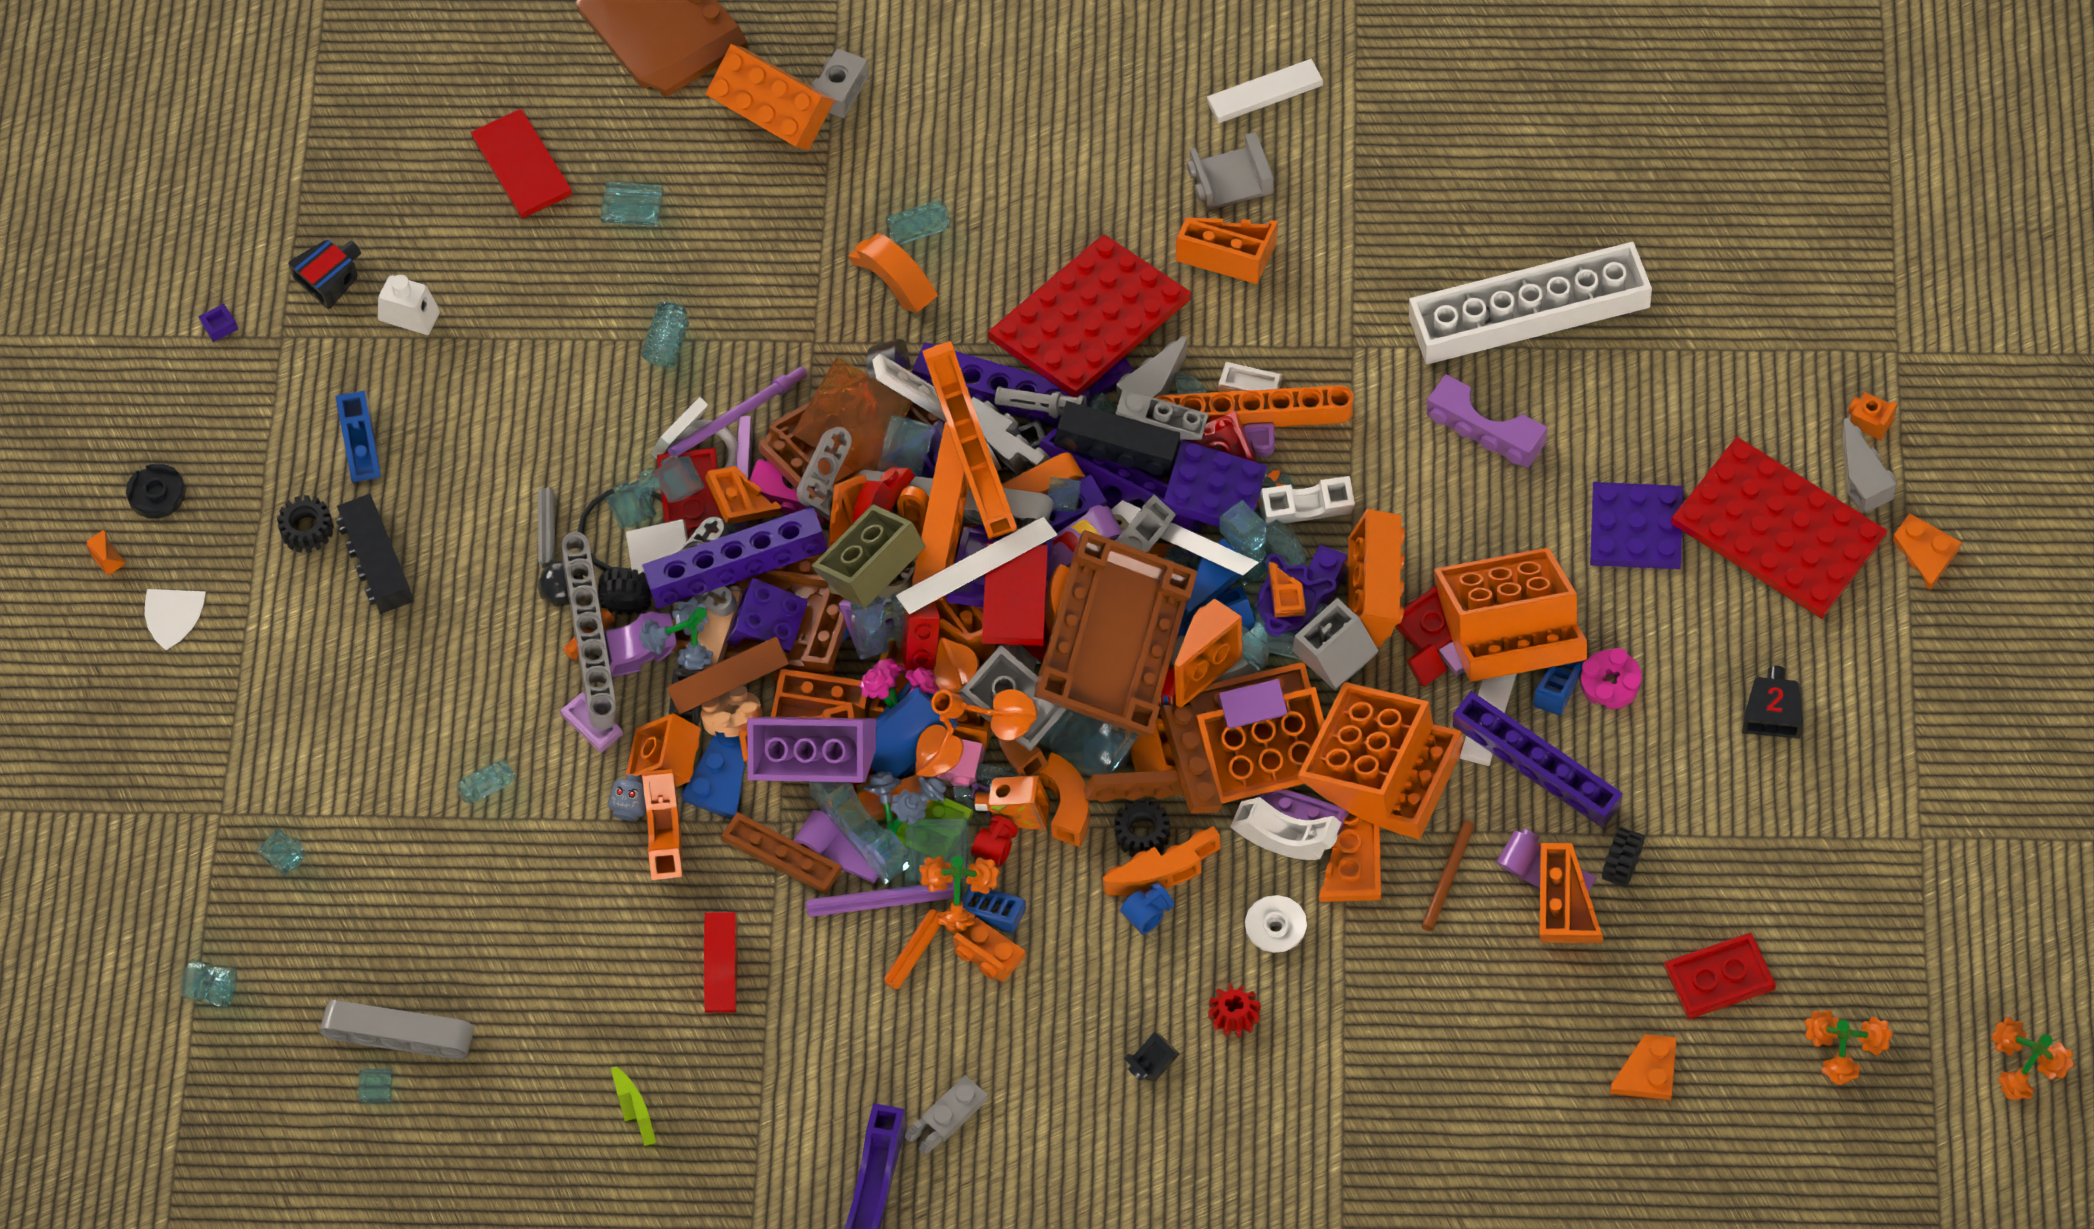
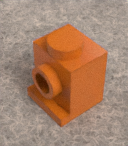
M1864 392L1861 399L1855 397L1848 409V413L1851 414L1850 421L1854 426H1858L1863 433L1882 441L1895 419L1897 403L1892 401L1890 404Z

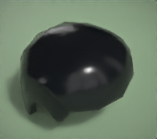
M560 561L551 563L546 567L538 581L541 599H546L555 607L570 605L563 562ZM582 574L574 576L578 580L584 579Z

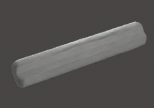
M550 487L538 490V562L541 568H546L551 563H555L554 490Z

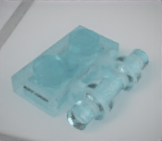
M899 593L892 594L890 597L891 603L883 605L879 596L865 609L854 603L850 604L856 653L860 660L889 652L888 642L892 640L896 641L898 649L901 648L904 606L896 597ZM893 618L894 625L886 627L885 620Z

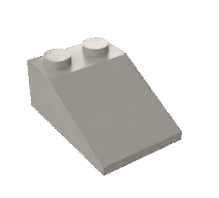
M1001 645L960 691V696L965 703L994 710V697L1003 690L1014 689L1028 695L1037 707V719L1029 730L1015 741L1029 751L1037 745L1067 710V708L1034 697L1038 676ZM978 713L991 723L993 716Z

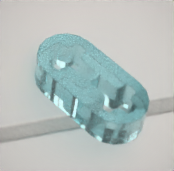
M499 761L462 779L457 785V790L465 803H473L508 786L515 779V774L507 761Z

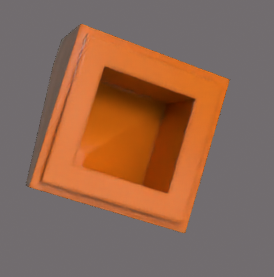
M102 530L86 541L91 557L106 575L112 574L125 565L124 559L110 544L105 530Z

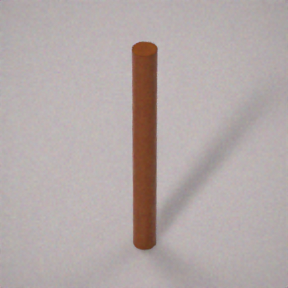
M1463 821L1421 925L1426 931H1433L1475 827L1470 821Z

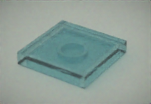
M967 818L917 820L914 825H910L906 820L905 881L907 883L921 881L919 867L925 865L924 860L927 857L936 858L937 856H942L944 862L951 864V859L954 856H961L963 868L968 869L969 820ZM963 875L960 881H966L967 876Z

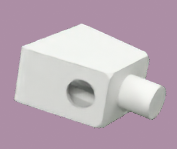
M404 275L389 276L378 297L379 321L425 335L430 334L440 314V310L428 287L424 284L410 281Z

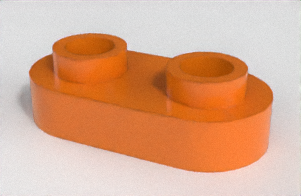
M910 486L904 488L897 502L898 516L911 521L921 537L929 496L921 488Z

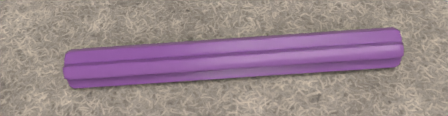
M954 881L947 883L945 891L936 890L935 892H929L927 886L915 885L808 899L806 902L807 914L810 917L953 899Z

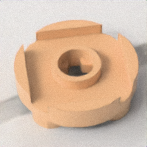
M740 686L702 704L701 711L704 729L716 736L715 731L724 733L725 737L739 736V731L747 730V719L762 717L763 715L760 700L754 694L747 692V688L744 686Z

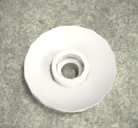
M1280 895L1266 896L1256 901L1248 910L1245 919L1246 934L1251 942L1261 950L1273 953L1285 952L1297 946L1304 938L1307 928L1306 914L1301 906L1291 898ZM1279 926L1281 930L1271 931V927Z

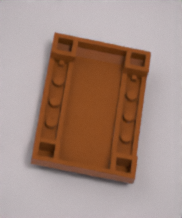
M1084 530L1071 560L1035 685L1034 697L1150 738L1160 707L1158 704L1186 603L1191 597L1198 571Z

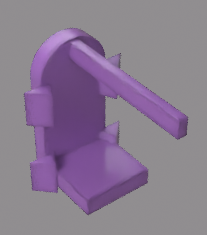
M974 782L970 797L975 800L977 792L981 790L990 792L991 788ZM987 811L986 817L989 818L991 811Z

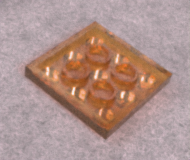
M836 357L792 434L817 448L825 431L834 427H843L849 431L852 443L842 464L858 474L863 470L873 471L913 402ZM839 435L831 437L835 441L832 450H824V452L832 453L835 447L842 445L838 441Z

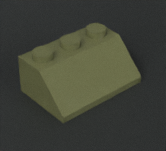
M872 504L812 567L845 600L865 609L926 546L911 521Z

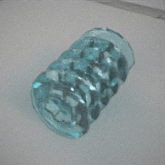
M662 302L657 305L649 327V333L645 338L646 342L642 347V357L647 362L669 368L676 365L675 357H678L680 353L679 347L682 346V338L686 335L685 328L689 326V320L685 317L687 312L681 305L671 302Z

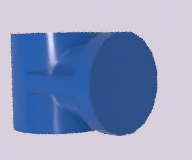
M1155 882L1150 886V891L1146 894L1143 891H1137L1127 898L1121 906L1120 912L1141 934H1146L1159 924L1163 918L1164 910L1169 911L1174 907V902L1168 892L1159 883Z

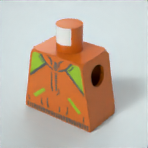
M1039 776L994 778L990 792L976 793L975 809L977 811H991L992 815L1005 817L1019 828L1047 830L1051 802Z

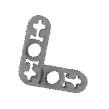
M843 427L831 428L822 435L796 491L797 498L801 504L807 508L813 506L817 514L829 521L831 519L830 503L833 500L834 488L831 486L852 443L849 431ZM839 435L838 441L842 445L835 447L832 453L824 452V450H832L835 441L831 437ZM822 458L830 463L831 469L827 475L822 474L818 469V461ZM815 487L814 493L823 497L828 494V496L824 500L819 497L809 498L810 492L806 489Z
M709 517L700 524L680 551L729 535L728 528L720 518ZM712 530H713V531L719 530L716 534H715V533L709 534ZM725 586L686 599L688 601L692 598L696 599L698 604H705V610L719 617L730 615L737 607L736 598ZM713 595H715L716 598L722 601L726 599V603L717 604L716 601L712 598Z

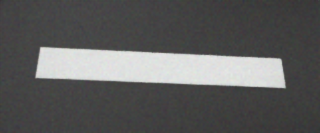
M1123 500L1111 509L1113 514L1123 516L1128 523L1141 510ZM1171 522L1160 536V538L1241 575L1246 574L1259 563Z
M1042 517L897 594L896 597L906 611L911 614L1057 536L1047 520Z

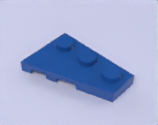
M715 732L716 736H713L681 796L684 802L732 820L735 814L739 813L738 808L742 794V781L746 762L743 761L739 736L725 737L724 733Z

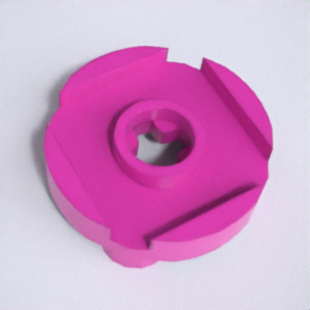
M1621 648L1603 650L1593 654L1584 661L1580 685L1583 694L1590 702L1594 704L1598 702L1599 704L1606 705V708L1617 709L1634 701L1640 689L1642 673L1638 663L1625 650ZM1608 674L1617 676L1616 684H1612L1610 681L1605 682L1603 679Z

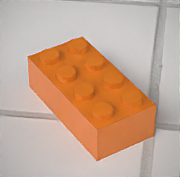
M733 44L728 48L705 95L793 146L810 150L835 101L833 98L746 48Z
M1367 509L1348 537L1347 607L1360 618L1374 644L1380 648L1387 637L1390 638L1392 636L1394 627L1400 624L1403 618L1404 608L1400 606V597L1404 590V580L1400 579V571L1405 560L1404 553H1401L1405 528L1401 527L1402 515Z

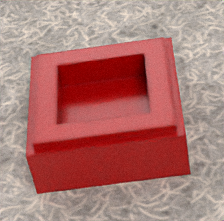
M1428 644L1406 660L1418 684L1424 687L1448 670L1435 646L1432 644Z

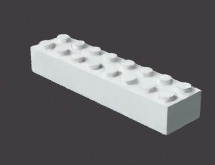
M1629 242L1409 298V319L1427 365L1650 308L1652 288L1634 242ZM1486 306L1490 308V314L1486 309ZM1489 316H1490L1491 321H1490L1489 323L1485 324V321H1486V320L1489 318Z

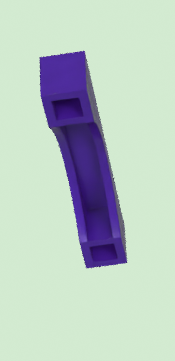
M873 1103L865 1134L858 1180L844 1229H880L907 1125L905 1111L902 1108Z

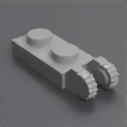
M965 1075L923 1114L920 1120H917L908 1129L905 1138L913 1142L929 1128L932 1133L919 1147V1150L924 1155L929 1153L941 1141L945 1142L986 1103L988 1095Z

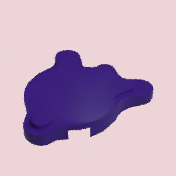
M1273 553L1268 555L1265 562L1268 573L1267 579L1262 584L1257 597V607L1265 623L1264 629L1266 633L1273 637H1279L1285 632L1304 628L1315 616L1317 606L1321 600L1335 593L1337 588L1336 581L1330 577L1310 581L1307 579L1308 568L1305 565L1289 566L1280 555ZM1269 562L1276 563L1280 570L1302 583L1306 607L1305 616H1274L1268 572Z

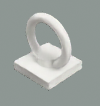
M699 397L659 438L651 455L657 459V455L667 454L668 448L712 422L713 420H700L708 404ZM724 427L715 433L725 442L728 449V461L724 468L737 467L738 442L733 433L727 427Z

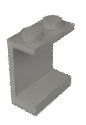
M1256 132L1245 135V148L1200 160L1196 148L1190 149V161L1186 162L1190 178L1196 179L1195 190L1199 201H1204L1207 211L1273 194V175Z

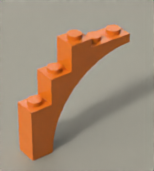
M948 341L923 350L922 352L988 539L991 540L1016 531L1017 527L987 446L952 342Z

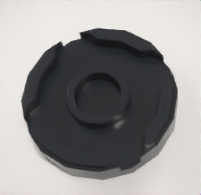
M150 464L145 466L146 469L140 472L139 470L136 471L127 483L126 496L130 507L138 515L148 519H160L171 515L180 508L185 499L186 487L182 477L174 467L166 464Z

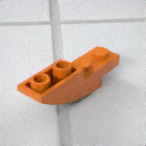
M1212 826L1207 830L1197 831L1191 836L1190 840L1181 845L1171 846L1162 856L1155 847L1147 852L1140 851L1133 856L1131 861L1121 867L1115 866L1102 877L1103 891L1107 896H1130L1137 891H1143L1146 894L1150 891V886L1155 882L1159 883L1164 889L1183 883L1201 874V860L1221 849L1220 834Z

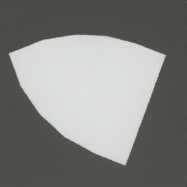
M147 589L144 614L147 627L155 641L165 650L180 642L192 630L200 617L205 599V591Z

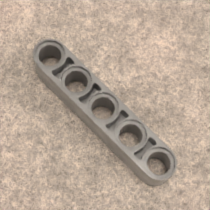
M332 1000L327 1002L319 1033L328 1039L462 1060L467 1058L475 1027L469 1022L459 1019Z

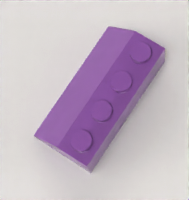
M756 717L747 719L748 780L866 781L876 751V718Z

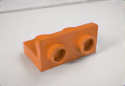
M976 917L974 920L975 924L969 926L962 935L957 932L953 936L954 951L963 961H972L979 966L980 971L990 979L995 977L1004 983L1026 957V951Z

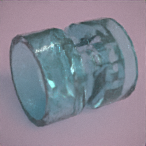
M192 959L186 966L183 975L181 995L183 998L199 1002L206 998L208 1004L227 1007L235 993L237 971L235 968L216 965L212 968L211 963Z

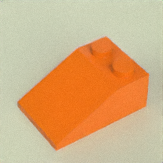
M1213 599L1206 606L1199 608L1193 616L1175 661L1176 706L1182 708L1243 658L1242 616L1216 599Z

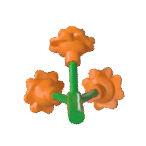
M942 856L925 858V865L919 867V872L921 873L920 883L923 886H927L929 892H935L936 890L945 891L947 883H951L954 878V901L951 902V908L939 913L938 923L945 925L946 930L954 934L966 931L967 926L975 924V914L963 908V902L960 901L961 878L963 875L967 876L966 882L971 884L970 889L972 892L988 894L990 888L994 889L997 887V877L1000 870L994 867V860H984L981 857L976 859L975 864L971 863L968 869L963 868L961 856H954L951 859V864L944 862Z
M1830 1010L1823 1012L1813 1011L1811 1013L1812 1018L1805 1020L1807 1028L1805 1037L1808 1040H1812V1044L1815 1047L1822 1044L1831 1046L1833 1038L1840 1039L1839 1052L1836 1053L1833 1059L1823 1062L1824 1067L1821 1071L1836 1085L1849 1083L1851 1079L1859 1077L1860 1066L1855 1064L1846 1053V1042L1850 1037H1858V1040L1863 1042V1051H1870L1874 1055H1880L1882 1050L1889 1049V1040L1893 1036V1032L1888 1029V1021H1880L1877 1017H1871L1869 1021H1864L1862 1023V1031L1850 1030L1849 1022L1846 1020L1839 1021L1837 1017H1832Z
M2007 1017L2004 1023L1998 1022L1996 1024V1030L1991 1038L1996 1043L1995 1050L2003 1051L2011 1056L2014 1050L2020 1051L2022 1045L2032 1048V1055L2025 1066L2019 1068L2017 1072L2012 1071L2008 1073L2002 1071L1998 1082L2002 1085L2001 1091L2005 1094L2006 1098L2010 1100L2015 1099L2016 1101H2019L2021 1098L2031 1099L2034 1088L2029 1085L2027 1079L2030 1076L2029 1071L2037 1060L2040 1063L2037 1066V1070L2044 1073L2049 1080H2054L2056 1076L2064 1078L2067 1071L2074 1066V1062L2071 1060L2073 1052L2065 1049L2060 1042L2054 1046L2051 1045L2053 1040L2048 1034H2043L2037 1042L2025 1039L2027 1033L2022 1030L2023 1023Z

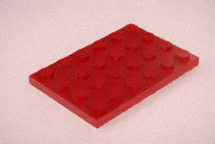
M1102 234L988 331V339L1072 397L1077 398L1191 300V291L1107 235Z
M1738 436L1735 437L1671 519L1672 525L1821 619L1824 618L1888 532L1882 526Z

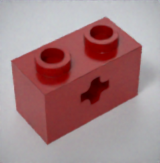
M936 600L911 614L904 608L900 651L905 670H916L919 667L934 669L936 666L940 623Z

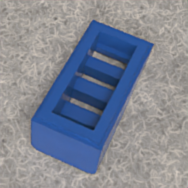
M1584 661L1559 665L1573 670L1572 672L1558 668V666L1548 667L1535 690L1533 705L1547 712L1562 715L1582 672Z
M970 884L961 901L963 902V908L968 912L974 913L975 919L977 917L988 925L1014 934L1026 911V901L1017 896L991 889L988 894L972 892ZM973 896H978L979 899L975 907H970L969 904ZM985 899L990 901L986 910H981ZM995 904L1000 905L997 913H992ZM1006 908L1011 909L1008 916H1003Z

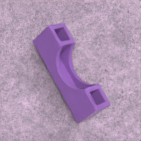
M1445 374L1427 399V416L1437 424H1444L1454 429L1460 436L1469 437L1479 442L1485 449L1498 452L1511 463L1529 468L1546 444L1548 427L1523 414L1503 422L1491 421L1480 416L1474 410L1470 401L1471 387Z

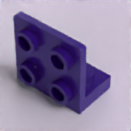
M752 578L743 591L726 643L737 647L743 638H751L763 643L778 636L784 651L789 653L793 648L808 603L807 599Z

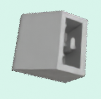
M1338 598L1295 635L1292 649L1303 662L1335 691L1379 651L1360 618Z

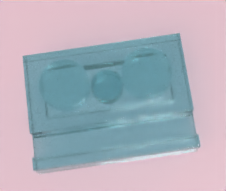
M606 182V192H604L600 216L602 223L658 226L662 196L664 195L663 185Z
M893 414L876 471L886 472L892 467L909 468L915 476L921 477L935 426L909 418L905 419Z

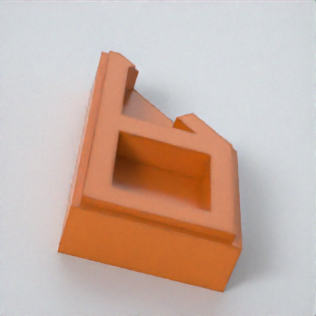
M1269 562L1268 572L1274 616H1305L1306 607L1302 583L1280 570L1276 563Z

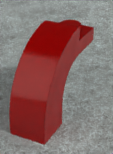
M892 467L884 472L881 476V481H867L857 497L852 524L872 504L891 512L902 490L916 477L909 468Z

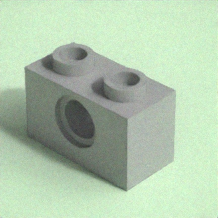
M838 48L831 58L828 57L826 59L820 78H816L811 86L835 100L829 113L845 118L869 77L868 61L865 58Z

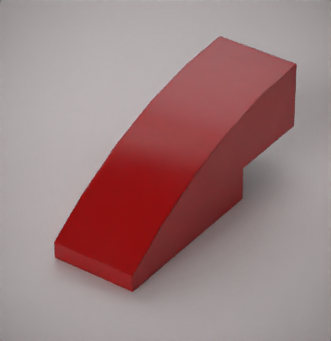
M705 912V1013H736L738 977V920L736 912Z

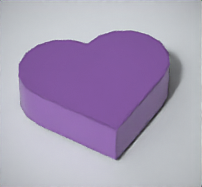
M1251 423L1243 426L1255 455L1263 458L1272 455L1275 449L1274 423Z

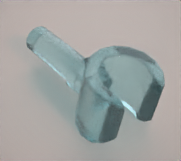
M954 786L955 802L965 803L966 807L974 811L972 815L974 825L981 823L972 801L970 787Z

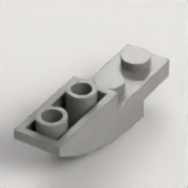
M975 397L971 399L987 443L999 460L1011 471L1020 475L1027 468L1030 470L1050 459L1045 451L1039 447L1033 449L1028 441L1021 436L1017 429L1018 423L1012 416L1007 413L1001 415L997 408L989 401L983 403Z
M1153 495L1114 541L1148 552L1168 528L1169 523L1176 514L1157 496Z

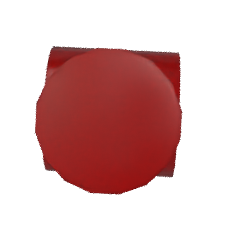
M993 815L989 821V829L982 828L977 834L972 845L971 855L976 858L981 857L984 860H994L995 866L1000 868L1007 860L1011 851V838H1015L1019 831L1017 826L1009 819Z

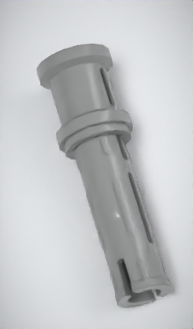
M999 386L995 394L996 405L1049 412V416H1052V418H1058V416L1062 415L1066 401L1086 406V396L1080 395L1079 398L1063 396L1061 392L1047 395Z

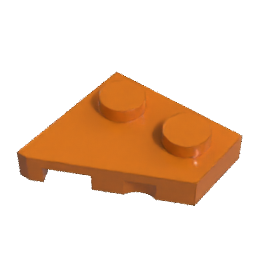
M859 475L834 485L828 549L852 525L857 497L867 482L865 475Z

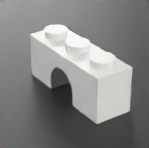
M1350 476L1320 480L1316 486L1305 489H1292L1291 484L1262 488L1258 497L1263 527L1349 515L1355 506Z

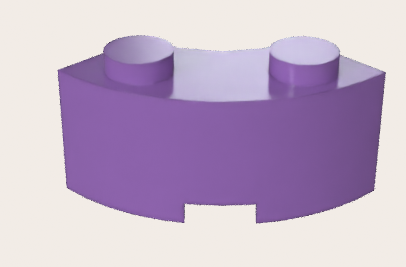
M648 612L641 614L636 621L628 626L605 631L604 636L611 677L642 670V664L653 659L658 663L672 652L677 644L675 633H671V637L665 639L666 648L662 649L660 655L645 649L639 640V634L642 630L641 626L646 623L647 619L658 622L660 627L673 626L670 613Z

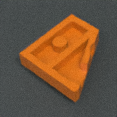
M736 466L707 471L705 479L726 525L779 515L781 510L780 504L776 501L774 503L769 502L761 495L762 489L754 482L749 481L745 474Z
M1910 513L1893 537V542L1907 556V561L1911 567L1918 570L1924 579V585L1930 590L1959 551L1962 543Z
M1645 1034L1612 1082L1610 1094L1671 1100L1677 1037Z

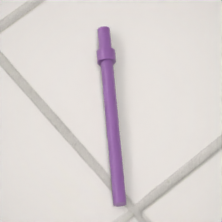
M801 366L788 375H780L772 380V384L668 448L669 455L672 458L678 457L736 421L740 416H744L774 396L783 395L790 391L792 385L807 377L806 369Z

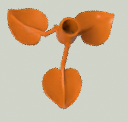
M941 638L937 647L934 676L937 677L935 682L940 691L936 692L931 700L933 711L941 715L939 719L945 723L946 727L942 725L927 727L918 739L915 774L922 777H935L952 770L962 757L964 745L959 737L952 735L954 727L949 718H958L963 714L964 710L993 716L991 719L993 733L1002 740L1012 741L1020 738L1029 730L1036 721L1038 714L1034 701L1025 693L1014 689L1003 690L996 694L993 701L994 710L964 703L963 698L957 695V693H960L964 687L963 685H966L978 671V657L968 646L946 638Z

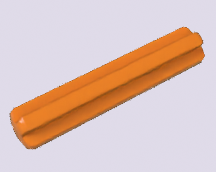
M935 909L928 911L884 977L887 986L895 990L900 988L940 928L941 924L938 923L940 912Z

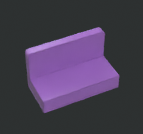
M1279 679L1221 692L1218 695L1219 708L1223 709L1225 721L1229 729L1282 717L1287 714Z

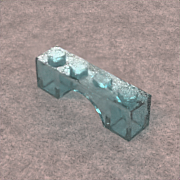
M809 781L810 796L885 884L909 867V851L891 830L882 828L869 815L850 782Z

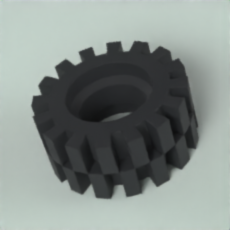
M304 495L303 501H300L299 496L295 497L296 503L294 504L290 500L285 503L287 509L281 507L279 511L281 516H277V525L283 542L287 543L288 548L291 550L295 547L299 553H302L303 548L306 549L307 553H311V547L314 546L316 550L321 549L320 543L323 542L326 545L329 542L328 536L332 537V529L334 528L326 504L323 501L320 503L317 497H314L311 501L309 495ZM311 517L316 519V525L309 530L298 531L294 528L295 524L303 518Z
M615 568L612 572L607 570L605 574L600 575L598 600L601 608H608V611L611 613L617 611L619 615H622V612L632 615L633 612L640 614L642 610L647 611L648 607L651 606L652 593L644 572L638 574L636 569H633L631 572L628 571V568H623V571Z
M1145 798L1144 804H1140V799L1134 800L1133 806L1130 802L1125 803V810L1122 808L1118 810V816H1115L1114 820L1115 837L1118 846L1121 845V850L1124 853L1129 850V856L1133 857L1136 853L1140 851L1147 852L1153 847L1160 853L1164 850V844H1168L1170 836V820L1164 807L1160 809V804L1156 801L1153 805H1150V799ZM1145 820L1153 824L1154 831L1148 836L1139 837L1134 835L1130 828L1133 823Z
M1624 827L1619 828L1610 846L1609 854L1606 857V863L1602 872L1603 880L1625 888L1628 886L1632 874H1634L1636 864H1638L1645 835Z

